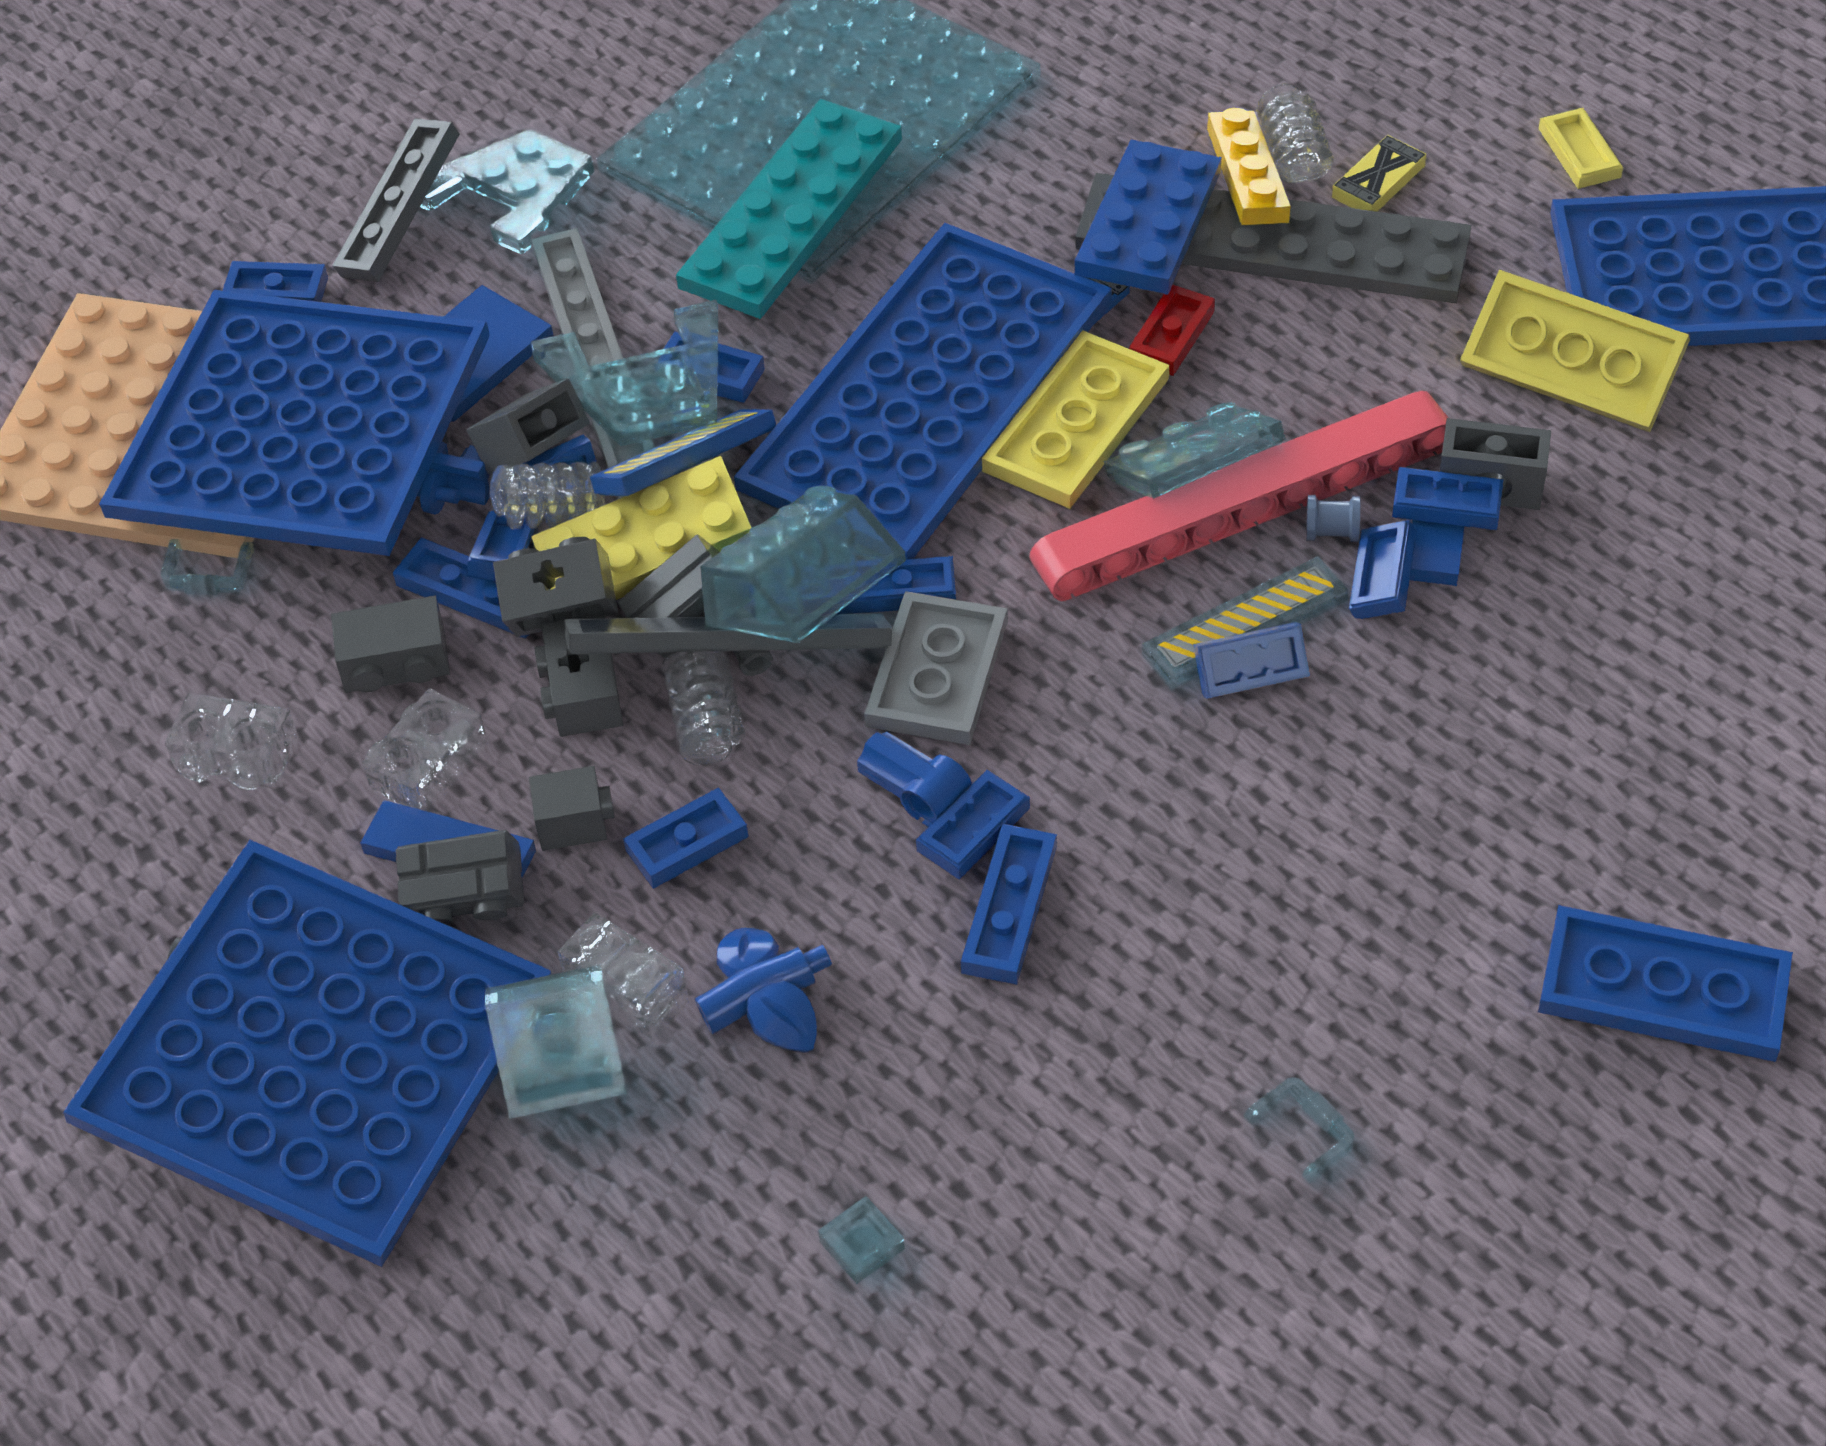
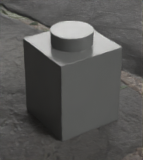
M595 766L529 777L534 821L542 851L607 840L605 820L615 818L610 786L599 787Z

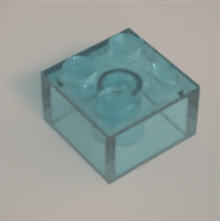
M601 964L485 989V1008L509 1119L627 1094Z

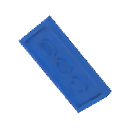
M1131 139L1075 258V275L1169 294L1221 173L1222 157Z
M1558 905L1538 1012L1776 1062L1781 1045L1793 952Z

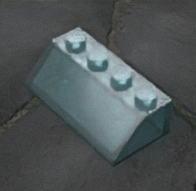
M830 486L811 487L805 491L804 495L791 504L781 507L777 511L778 513L762 524L752 527L749 533L733 544L723 547L720 553L700 566L706 626L799 643L906 561L905 551L858 496L837 493L836 489Z

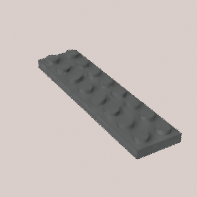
M1095 173L1075 237L1076 249L1081 248L1114 175ZM1213 189L1182 261L1184 265L1457 303L1472 225L1288 199L1291 205L1289 223L1241 225L1230 192Z

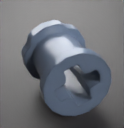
M1308 495L1306 541H1315L1317 536L1348 537L1350 542H1359L1360 496H1352L1350 501L1318 500L1316 495Z

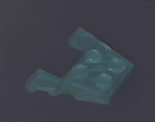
M529 129L443 164L420 207L432 211L465 188L510 207L514 210L491 224L490 230L494 242L522 255L532 246L531 236L537 228L539 231H545L552 222L550 213L559 203L567 205L595 171L590 155Z
M716 300L674 309V324L684 345L593 366L588 365L575 332L531 341L534 361L555 382L569 378L584 410L620 446L717 424L719 318Z

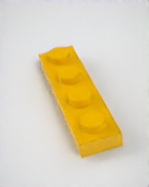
M1229 108L1223 112L1208 113L1207 130L1216 155L1222 157L1221 169L1241 225L1289 223L1291 205L1255 112L1246 111L1241 108Z

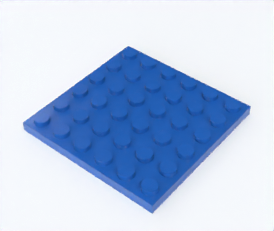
M213 290L99 503L105 518L390 556L490 337L486 321Z
M249 840L63 1113L68 1124L382 1267L551 984V970L260 843Z

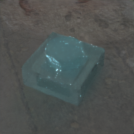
M867 1196L818 1230L819 1242L856 1284L905 1249L904 1237Z

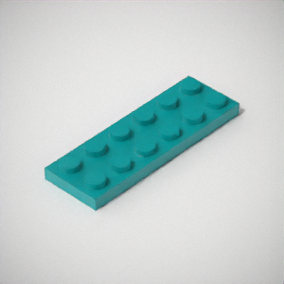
M820 99L677 272L678 289L761 319L902 141L901 126Z

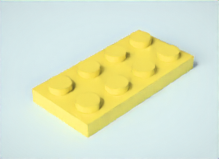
M1499 270L1460 362L1462 366L1650 432L1690 338L1689 334Z
M1082 331L982 457V472L1071 509L1169 380V365Z
M721 456L531 536L535 548L539 551L559 547L560 542L572 537L596 538L609 556L616 600L623 598L697 534L719 550L722 555L757 540Z

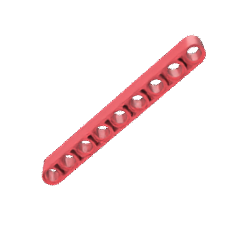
M1427 391L1410 393L1050 533L1034 545L1030 552V561L1053 597L1058 601H1067L1072 599L1071 594H1074L1075 597L1119 580L1117 578L1119 575L1123 579L1165 562L1164 557L1167 560H1171L1211 544L1210 539L1216 542L1256 526L1254 523L1256 521L1258 524H1262L1300 509L1301 506L1299 504L1301 503L1305 507L1307 506L1308 495H1316L1318 500H1323L1345 491L1344 486H1347L1348 489L1391 473L1388 470L1390 468L1394 472L1399 470V467H1406L1434 456L1433 451L1437 454L1442 453L1446 420L1449 417Z

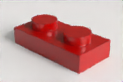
M1172 285L1169 294H1163L1129 346V349L1168 364L1169 375L1174 376L1214 314L1215 298Z

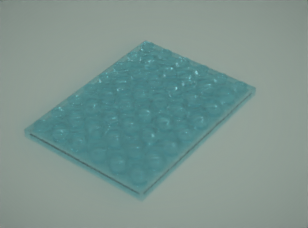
M785 0L597 158L598 170L712 231L820 99L900 125L902 141L795 275L812 284L1041 76L1040 63L908 0Z

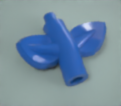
M744 927L727 934L720 941L717 948V965L728 979L694 998L710 1033L713 1035L747 1014L753 1032L765 1042L795 1052L805 1053L813 1051L817 1036L816 1017L810 999L801 989L815 984L816 981L813 974L832 965L824 946L820 945L804 954L797 947L778 955L779 945L767 931Z

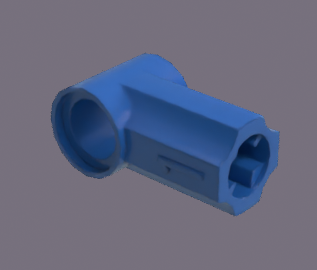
M887 731L882 734L876 732L865 743L862 754L857 760L859 773L899 797L907 813L916 820L920 817L924 818L925 820L922 823L927 827L972 785L967 772L952 758L945 755H937L931 759Z

